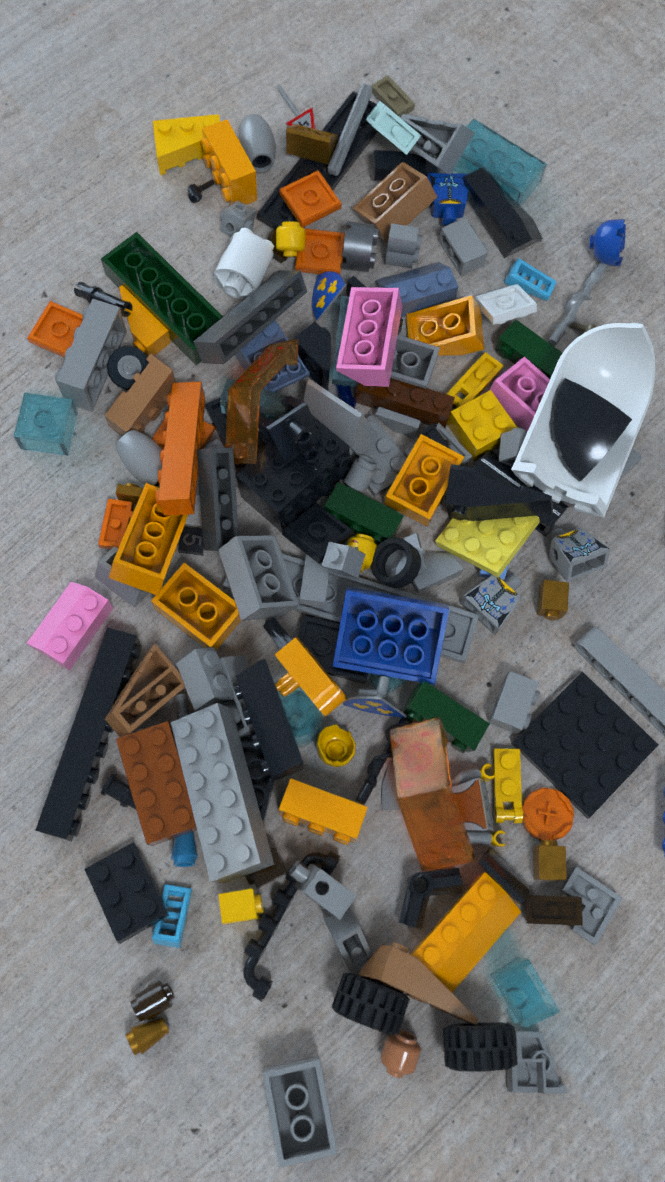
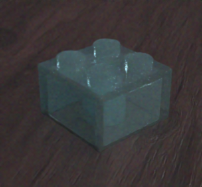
M24 393L13 436L20 449L68 456L78 415L73 400Z

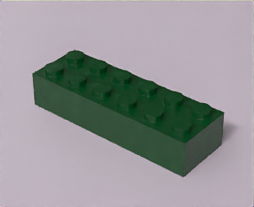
M135 232L101 258L105 275L118 288L123 285L169 331L170 340L195 365H198L201 362V358L194 341L223 318V316L139 233Z

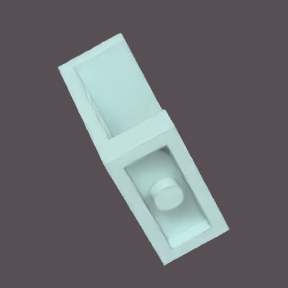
M381 101L377 103L366 119L406 155L421 136Z

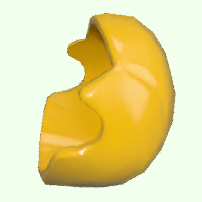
M337 724L323 728L318 735L316 751L321 761L329 766L343 767L354 757L356 743L350 731L341 729Z

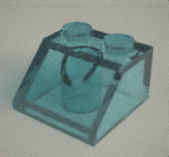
M517 957L490 974L493 982L490 983L491 987L499 999L503 997L509 1007L505 1010L514 1024L518 1023L526 1028L560 1012L528 958Z

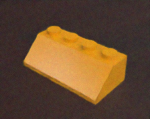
M486 872L481 873L412 950L410 955L416 957L452 993L518 917L521 911L501 886Z

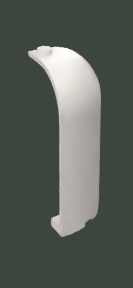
M612 323L593 328L576 338L562 353L511 469L528 487L535 485L543 490L542 493L551 495L552 501L556 503L562 500L575 505L573 510L605 517L649 407L654 388L655 355L652 342L643 324ZM565 378L603 397L632 419L610 450L580 482L572 476L561 461L562 453L558 442L553 441L551 422L554 421L555 407L552 406L559 385Z

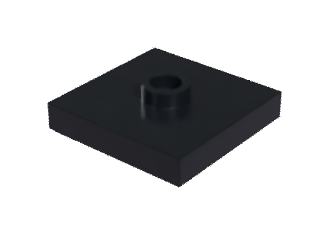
M317 503L282 530V535L318 564L323 561L329 542L343 544L353 534L352 529Z

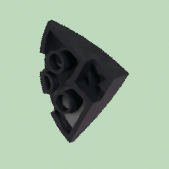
M566 378L559 385L552 404L555 407L554 421L551 422L553 441L558 442L562 453L561 461L572 476L580 482L610 450L632 419L603 397Z

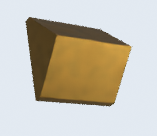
M298 124L288 126L286 130V154L329 164L338 135Z

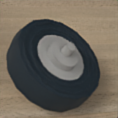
M125 346L115 350L109 357L107 371L111 381L118 387L129 390L135 383L133 376L136 372L141 375L149 364V361L146 360L147 356L140 349L132 346Z

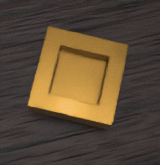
M133 483L117 484L116 495L118 500L133 502V505H137L143 489Z

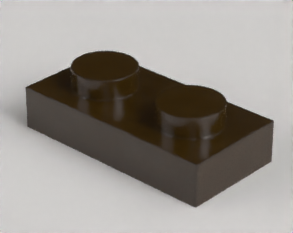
M528 895L526 898V923L583 926L582 897Z

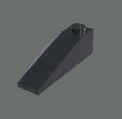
M483 167L463 177L504 259L543 239L533 218Z

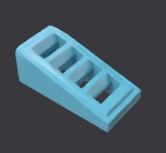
M520 258L511 266L504 281L509 286L518 284L526 293L546 301L549 299L557 282ZM542 284L546 285L544 290L541 289Z
M165 884L162 901L166 909L167 907L181 909V912L168 911L170 916L165 918L177 920L178 925L164 923L165 919L155 924L152 936L154 944L181 948L192 888ZM169 895L184 898L183 902L169 900ZM162 930L176 933L175 936L162 934Z

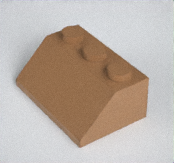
M402 162L353 207V210L364 223L374 224V228L379 229L378 237L388 243L391 223L407 226L424 209L429 207L437 198V195L427 176Z

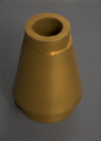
M163 1017L131 1027V1031L126 1033L125 1036L135 1056L140 1052L143 1055L170 1032Z

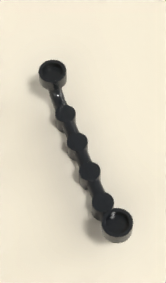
M332 851L328 855L314 852L305 856L301 862L307 867L314 863L322 864L321 869L328 875H331L341 856ZM290 869L285 879L290 881L285 891L279 888L271 902L276 906L271 916L265 913L258 925V929L262 930V933L257 941L252 938L244 950V954L248 958L243 968V977L246 984L254 990L252 996L261 1002L266 997L273 981L264 975L260 980L257 979L254 969L263 956L266 946L276 932L283 915L288 910L298 890L295 887L297 880L289 875Z

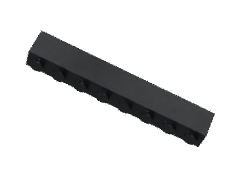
M107 627L35 831L71 842L74 836H78L82 821L79 820L82 810H86L90 803L91 795L88 793L91 784H95L99 776L100 769L97 767L100 758H104L108 750L107 737L109 733L114 731L105 718L134 673V669H132L134 659H138L141 654L142 645L137 635Z

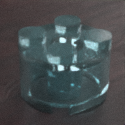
M295 690L286 697H283L281 694L279 697L298 748L312 743L320 733L322 713L303 691ZM296 714L298 718H301L299 724H295L294 721L290 722L292 715Z

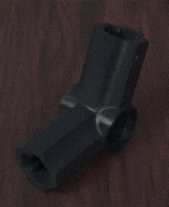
M459 868L411 874L406 881L407 888L398 923L422 929L430 896L462 892L463 884ZM417 877H422L426 881V889L422 893L416 892L413 886V882Z

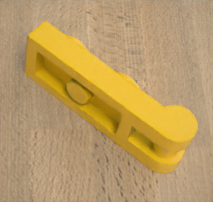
M485 352L448 391L447 395L455 397L453 405L458 408L477 398L502 371L504 365ZM461 392L466 397L464 399H461L457 395Z
M494 748L492 750L493 775H495L493 778L495 823H504L505 820L522 824L520 749ZM503 803H512V810H504Z

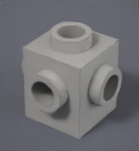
M238 200L222 211L220 231L228 234L229 237L239 232L241 228H248L252 231L255 225L254 220L257 210Z

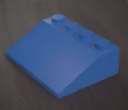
M347 587L333 667L415 682L426 681L429 684L435 685L449 614L448 605Z

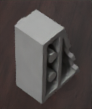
M406 114L401 116L403 121L421 135L411 149L448 174L452 172L475 132L459 123L452 124L441 120H429L424 117Z

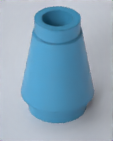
M191 832L174 839L171 859L176 867L194 866L198 854L194 833Z

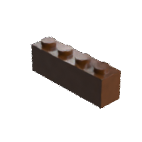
M390 378L389 387L364 386L358 383L355 403L374 409L382 407L420 420V423L429 426L433 423L436 425L440 423L446 428L455 397Z

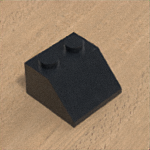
M313 322L294 337V349L309 371L310 376L308 377L329 391L331 334L325 327H320L316 322Z

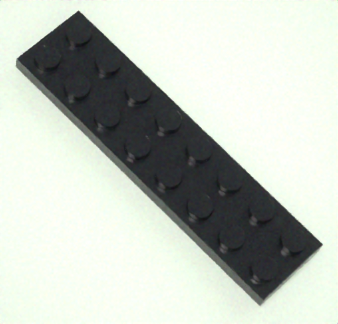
M352 91L322 130L338 135L335 148L358 95L354 91ZM369 100L339 175L334 176L328 173L329 164L301 157L259 210L257 220L273 229L282 226V222H298L280 196L279 189L318 170L330 188L334 190L378 132L366 120L377 104Z

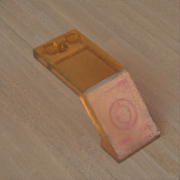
M293 339L270 344L228 389L226 444L224 448H233L234 465L257 464L260 391L284 365L297 366L299 340Z
M441 718L391 729L390 739L397 801L422 872L474 862L475 854L451 786L446 749L448 739Z

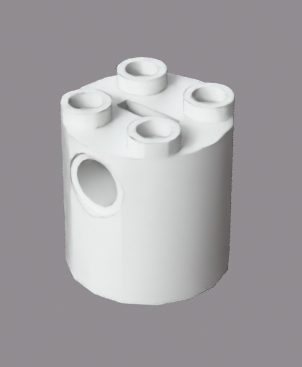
M241 228L239 232L234 233L231 236L228 248L223 253L214 272L216 284L231 297L247 298L260 287L265 277L268 265L274 255L272 251L274 248L273 243L253 234L248 228Z

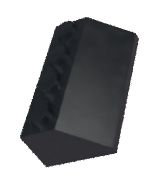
M266 659L260 660L236 675L237 684L233 685L237 699L244 700L246 709L242 710L246 724H252L255 734L251 735L255 750L261 749L264 760L260 761L264 775H270L273 782L302 771L303 760Z

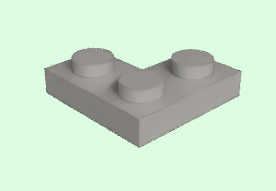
M573 867L560 891L568 896L582 897L583 926L572 925L570 930L592 945H597L623 898L579 868Z

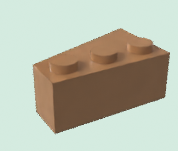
M151 353L146 359L149 361V364L141 375L136 372L133 376L135 383L127 393L122 391L105 414L108 426L121 436L131 430L143 433L150 421H155L159 417L161 410L168 404L167 396L168 393H171L172 383H175L173 370Z

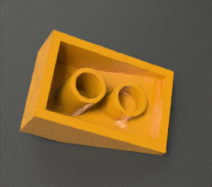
M473 295L406 314L408 338L440 347L438 356L465 355L484 350L481 309Z
M420 434L385 496V505L428 527L447 492L451 464L461 465L464 456Z

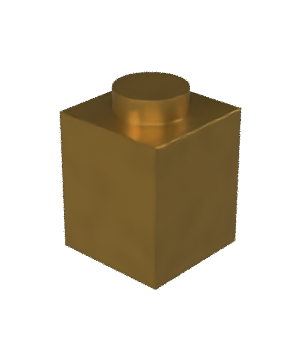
M543 580L539 586L537 615L544 616L547 620H559L568 612L569 582Z
M543 840L541 845L533 847L534 880H567L566 846H557V841Z

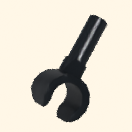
M212 179L199 186L191 184L188 187L190 201L192 203L199 202L202 199L201 192L215 185L214 180Z

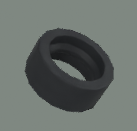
M397 537L388 538L376 547L370 567L378 581L392 588H403L411 584L417 577L421 568V557L418 550L407 541ZM404 550L407 555L404 568L399 574L393 577L388 576L385 572L387 559L393 552Z

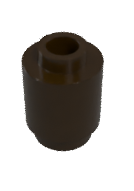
M159 980L136 994V998L130 1001L140 1022L145 1019L149 1021L172 1007V999L175 998V995L168 983L163 984Z

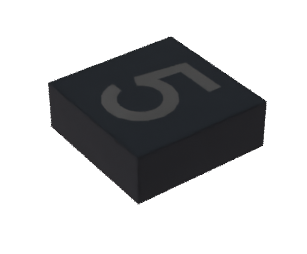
M184 527L179 541V553L204 556L202 529Z

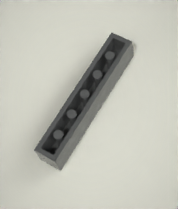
M278 271L198 337L194 344L202 363L225 364L306 294L307 289L301 271Z

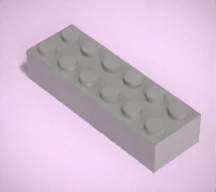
M216 703L171 722L210 882L227 883L274 865L232 709Z

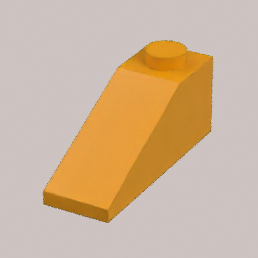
M121 285L119 290L122 300L130 302L133 306L132 311L125 308V311L131 313L127 319L134 340L132 344L147 357L150 353L155 356L171 343L169 331Z

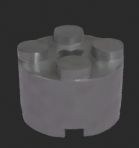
M347 221L346 227L351 229L345 231L342 256L343 260L347 262L346 264L342 263L341 269L369 272V269H374L376 253L371 252L372 245H377L379 229L374 228V224Z

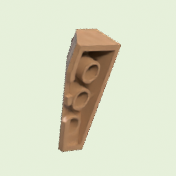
M393 942L392 946L381 944L359 972L360 976L402 993L405 992L409 998L425 1004L429 1003L430 1007L464 1022L477 1025L478 1019L416 957L408 954L409 948L395 942Z

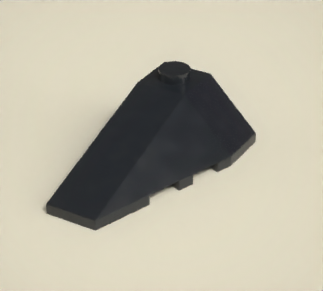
M454 464L450 466L445 502L449 517L456 520L480 521L550 515L553 513L551 495L526 486H519L518 488L505 483L506 479L498 477L497 480L483 476L484 471L476 468Z

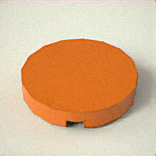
M540 788L531 792L524 799L522 804V824L533 838L540 841H555L564 837L571 830L574 809L570 800L562 792L551 788Z

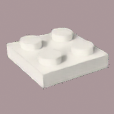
M518 284L475 296V301L481 311L493 325L503 324L508 320L523 318L528 314L537 312V303Z

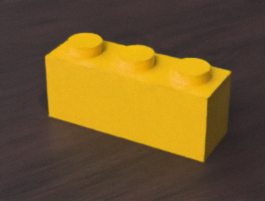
M254 889L218 894L222 924L260 919L259 913H264L262 896L260 894L256 895Z

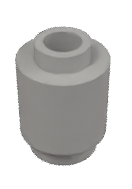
M360 455L358 459L354 460L344 479L347 486L357 492H365L377 471V462L366 455Z

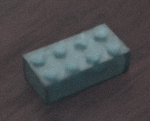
M473 119L467 128L475 132L453 170L458 174H470L483 167L522 206L541 183L547 164L476 119Z

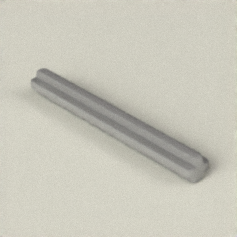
M361 85L328 165V173L330 175L337 176L340 173L372 95L373 88L371 85Z

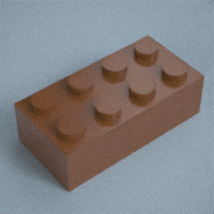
M166 721L117 738L116 742L146 844L154 846L197 831L171 724Z

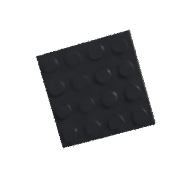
M583 671L511 743L516 749H520V753L562 792L587 819L603 805L659 745Z

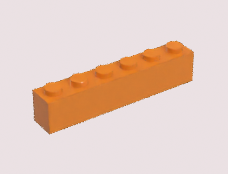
M201 381L172 383L171 393H168L167 396L169 411L165 413L167 430L163 431L165 448L160 453L162 470L158 471L160 490H156L155 493L156 504L161 506L163 515L194 514L198 481L197 450H201L206 400Z

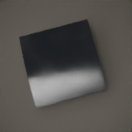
M489 848L483 854L484 857L478 864L517 904L521 905L528 897L530 887L492 848Z

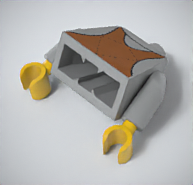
M485 764L480 769L476 768L457 773L446 784L445 790L440 791L441 804L428 806L429 820L431 822L443 820L445 830H452L454 837L471 845L491 844L495 847L505 846V843H498L496 841L497 834L506 833L502 830L494 831L486 788V782L491 781L495 775L487 776L484 770L491 768L492 765Z

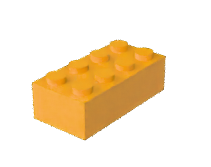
M145 483L113 560L109 578L158 596L189 514L163 515L161 506L156 504L155 499L156 490H160V488Z

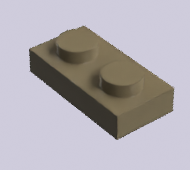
M389 75L371 85L373 88L372 94L400 118L403 114L407 115L414 110L415 103Z

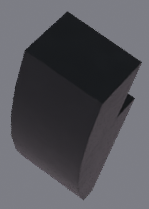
M373 150L372 166L374 181L383 180L402 162L425 176L428 173H438V167L422 156L411 153L406 155L400 151Z

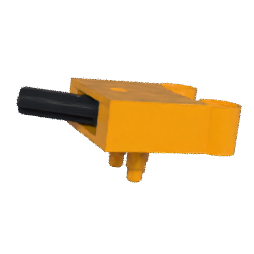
M273 617L265 620L264 629L280 649L274 655L288 671L275 683L277 691H280L282 696L286 697L289 693L301 687L319 711L326 717L347 700L345 698L346 695L299 637H295L292 640L276 618Z

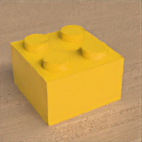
M491 390L451 411L447 422L448 427L459 443L472 455V462L481 458L487 451L499 448L501 434L517 428Z

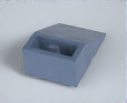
M276 320L235 354L245 372L267 395L310 376L309 371ZM271 353L273 356L268 362L265 358Z

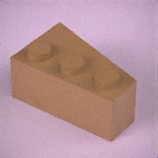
M156 644L146 652L105 718L119 737L130 734L185 688L181 674Z

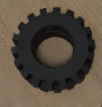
M348 972L342 974L331 1008L337 1014L374 1030L394 1035L399 1034L410 999L400 991Z
M478 1022L477 1025L460 1023L443 1028L445 1067L451 1070L467 1072L499 1071L510 1069L518 1064L515 1027L508 1023Z

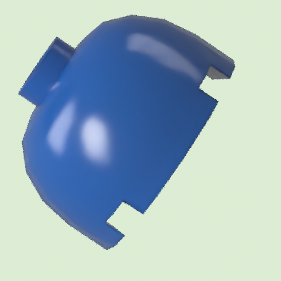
M625 219L607 220L600 224L595 235L590 236L589 249H594V256L598 262L608 266H621L623 257H620V252L624 250L626 237Z

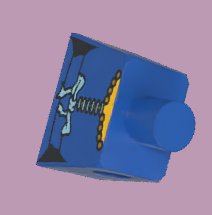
M428 173L427 175L437 195V198L429 205L431 216L442 218L444 226L456 222V218H462L464 215L468 187L463 177L468 174Z

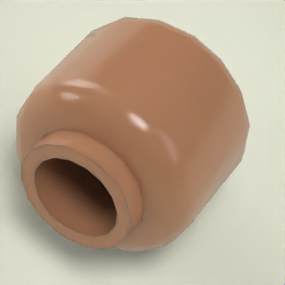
M400 1030L399 1034H389L387 1036L380 1059L387 1068L388 1074L402 1078L403 1075L414 1073L421 1054V1046L417 1042V1037L404 1030Z

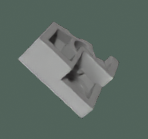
M425 552L424 557L428 570L417 575L412 583L419 593L436 584L441 585L461 576L463 568L451 553Z
M515 1031L518 1064L507 1069V1092L567 1093L566 1085L560 1082L554 1069L557 1065L547 1051V1043L542 1032Z

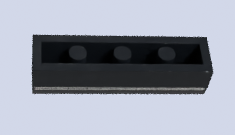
M491 450L487 451L473 467L484 471L483 476L497 480L498 477L506 479L505 483L516 488L519 486L528 487L513 473L512 467L500 462L499 456ZM535 485L529 487L531 489L543 492V490L539 489ZM552 501V514L538 515L540 523L535 529L545 537L569 507L562 501L559 503Z

